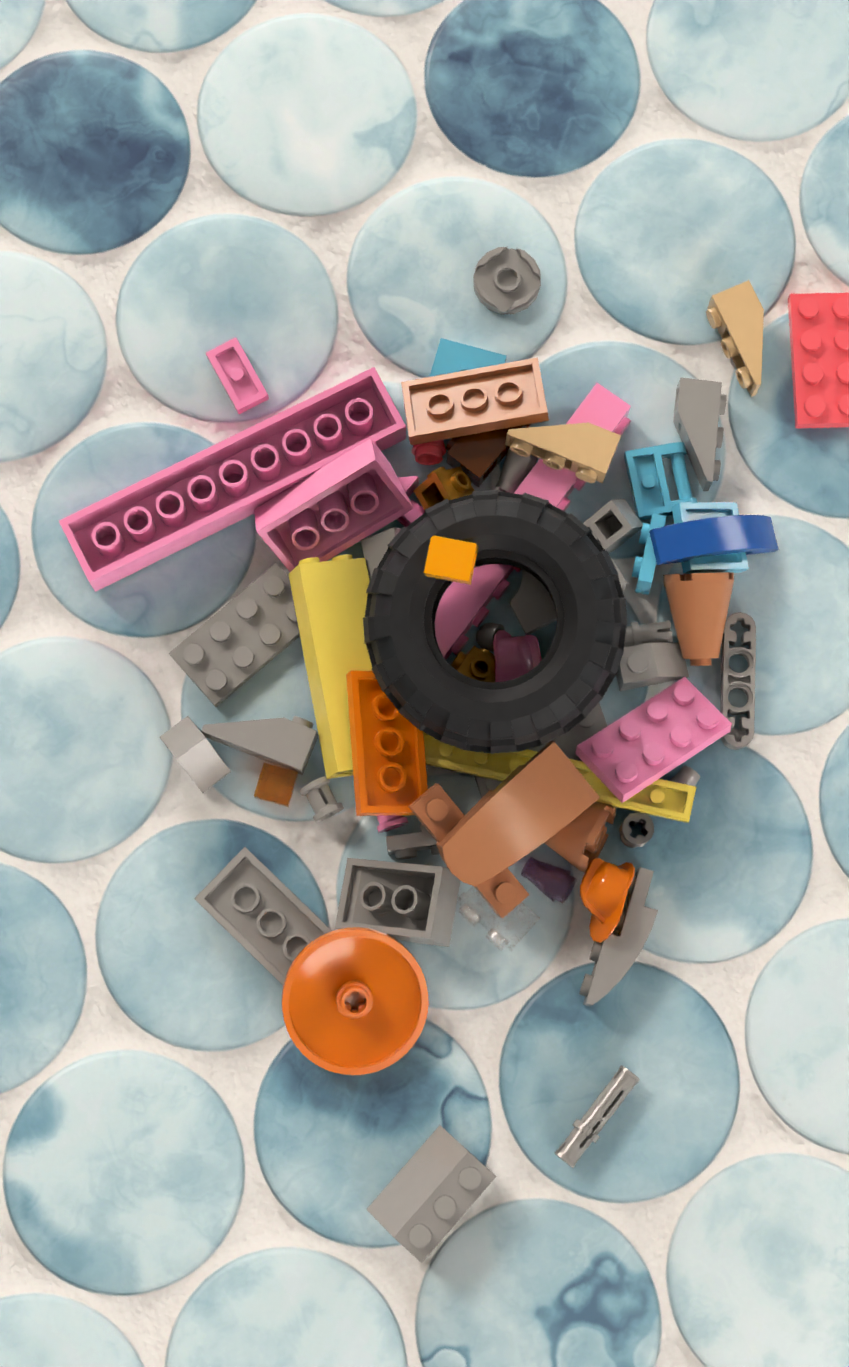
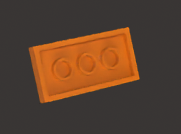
M351 670L346 674L356 816L414 815L408 806L428 790L423 731L417 729L399 713L391 700L382 691L373 671Z

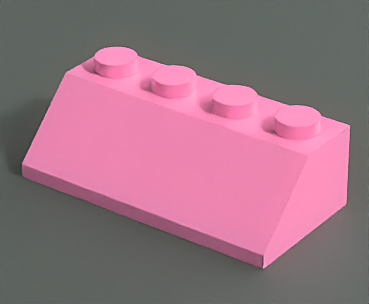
M370 438L255 508L254 515L256 532L289 572H291L299 564L300 560L318 557L320 562L328 561L413 510V505L390 462Z

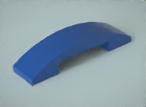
M764 515L713 517L672 524L649 531L657 565L688 562L696 557L746 552V555L779 550L771 517Z

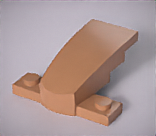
M550 741L524 765H519L494 790H489L466 815L461 812L439 783L431 786L408 807L437 841L436 845L439 854L450 872L462 882L474 886L498 917L503 919L529 896V893L508 867L562 830L600 797L555 741Z

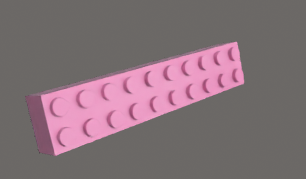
M375 367L79 510L59 520V523L90 585L96 592L253 515L255 508L370 438L381 451L405 440L406 425Z

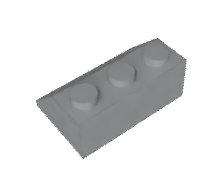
M439 1125L366 1210L422 1263L496 1176Z

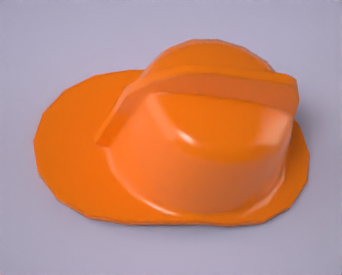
M594 858L591 860L582 878L579 895L584 906L592 913L589 929L590 936L595 942L605 941L619 923L627 892L634 878L635 868L632 863L626 862L616 866L600 858Z

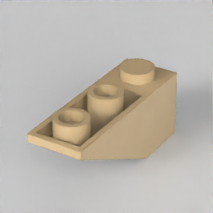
M748 280L712 295L707 307L708 310H706V316L710 326L713 329L717 328L722 337L721 347L725 356L728 359L732 358L737 368L735 373L738 383L743 389L747 388L752 397L756 395L761 385L764 309Z
M587 422L509 429L505 445L510 446V450L517 455L523 457L532 455L543 459V463L550 468L556 470L565 468L576 473V477L585 482L595 483V481L603 483L621 435Z

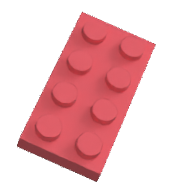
M849 293L790 294L788 297L795 428L849 427Z

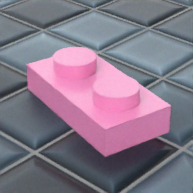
M236 337L206 352L211 366L238 415L269 400L264 386Z

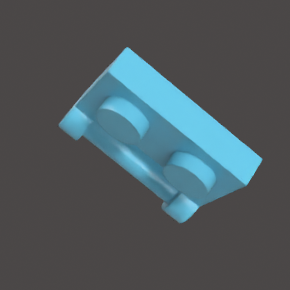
M684 442L625 451L624 460L635 512L640 520L651 519L652 513L664 516L673 515L672 506L679 502H697V498L692 496L684 459V455L687 454ZM663 458L671 459L679 500L671 501L662 462Z

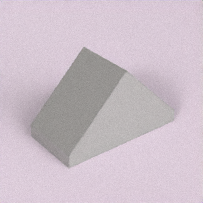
M188 716L160 736V739L202 793L231 772Z

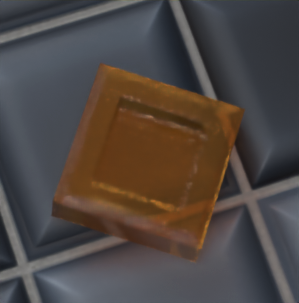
M263 763L254 798L289 808L298 772Z

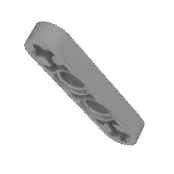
M742 612L734 613L726 620L721 652L720 712L732 723L731 730L735 725V716L728 718L727 713L732 715L747 714V718L741 717L739 720L740 730L746 731V735L742 736L739 742H736L734 736L728 735V733L721 737L723 744L733 750L746 747L754 736L756 625L751 616ZM737 621L741 622L743 628L748 629L741 637V646L748 645V649L744 647L729 648V644L734 646L737 642L736 632L730 631V628L734 627ZM733 655H742L747 660V670L743 673L734 672L729 667V658ZM733 689L742 690L747 695V704L740 708L732 706L728 700L729 692Z

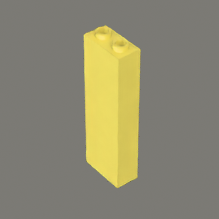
M350 554L333 557L332 561L320 562L318 557L300 560L299 564L289 573L327 779L353 776L346 674L351 670L372 671L369 653L364 642L363 627L367 603L366 591L370 580L366 559H353Z

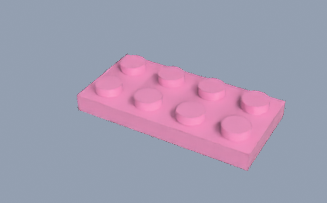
M683 677L577 745L575 754L623 803L729 733L732 723L686 677Z

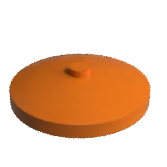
M361 927L334 930L308 944L292 962L284 980L281 998L286 1029L299 1051L317 1066L343 1075L374 1073L400 1060L418 1040L426 1022L429 1005L428 989L424 974L410 951L395 938L383 932Z

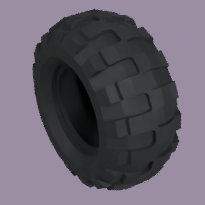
M498 490L473 491V494L453 500L446 499L426 509L425 513L407 527L404 526L387 545L388 549L378 567L374 568L366 591L367 603L365 617L363 618L364 642L369 653L371 669L382 691L391 700L399 713L417 729L442 743L466 751L490 754L519 752L541 746L566 734L584 720L604 697L616 676L624 652L627 628L626 600L623 595L618 572L608 552L596 540L591 530L573 514H568L553 506L548 500L527 493L513 494L499 492ZM432 536L476 543L478 552L474 568L489 564L511 565L533 575L549 592L557 614L556 633L546 656L531 671L516 679L505 682H484L469 678L458 672L443 657L435 635V618L439 602L453 581L427 577L424 574Z

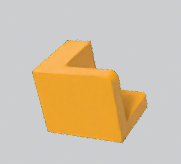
M432 536L424 574L427 577L471 585L478 552L477 544Z

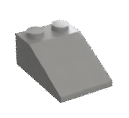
M347 858L335 929L350 927L369 928L383 932L396 940L449 947L461 880L452 874L450 870L440 866Z

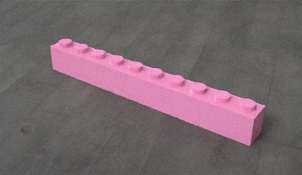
M596 383L566 424L589 422L622 435L631 422L627 418L631 406L599 383ZM539 459L514 494L527 493L548 500L550 504L565 512L571 502L567 497L574 488L580 491L586 482L576 477V473L565 468H562V470L550 468L543 463V459ZM503 564L483 565L474 568L471 585L452 582L446 589L439 602L435 618V635L438 647L446 660L452 652L455 655L459 654L469 639L465 634L472 625L480 626L489 613V610L485 607L493 597L497 600L500 599L510 584L506 579L513 570L520 572V568Z

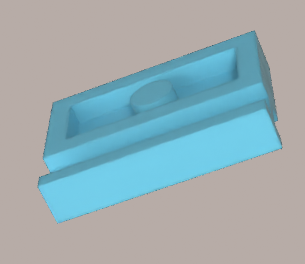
M652 513L650 524L643 523L639 544L645 545L643 557L636 556L631 576L638 578L635 593L649 595L656 567V558L649 531L665 525L666 516Z

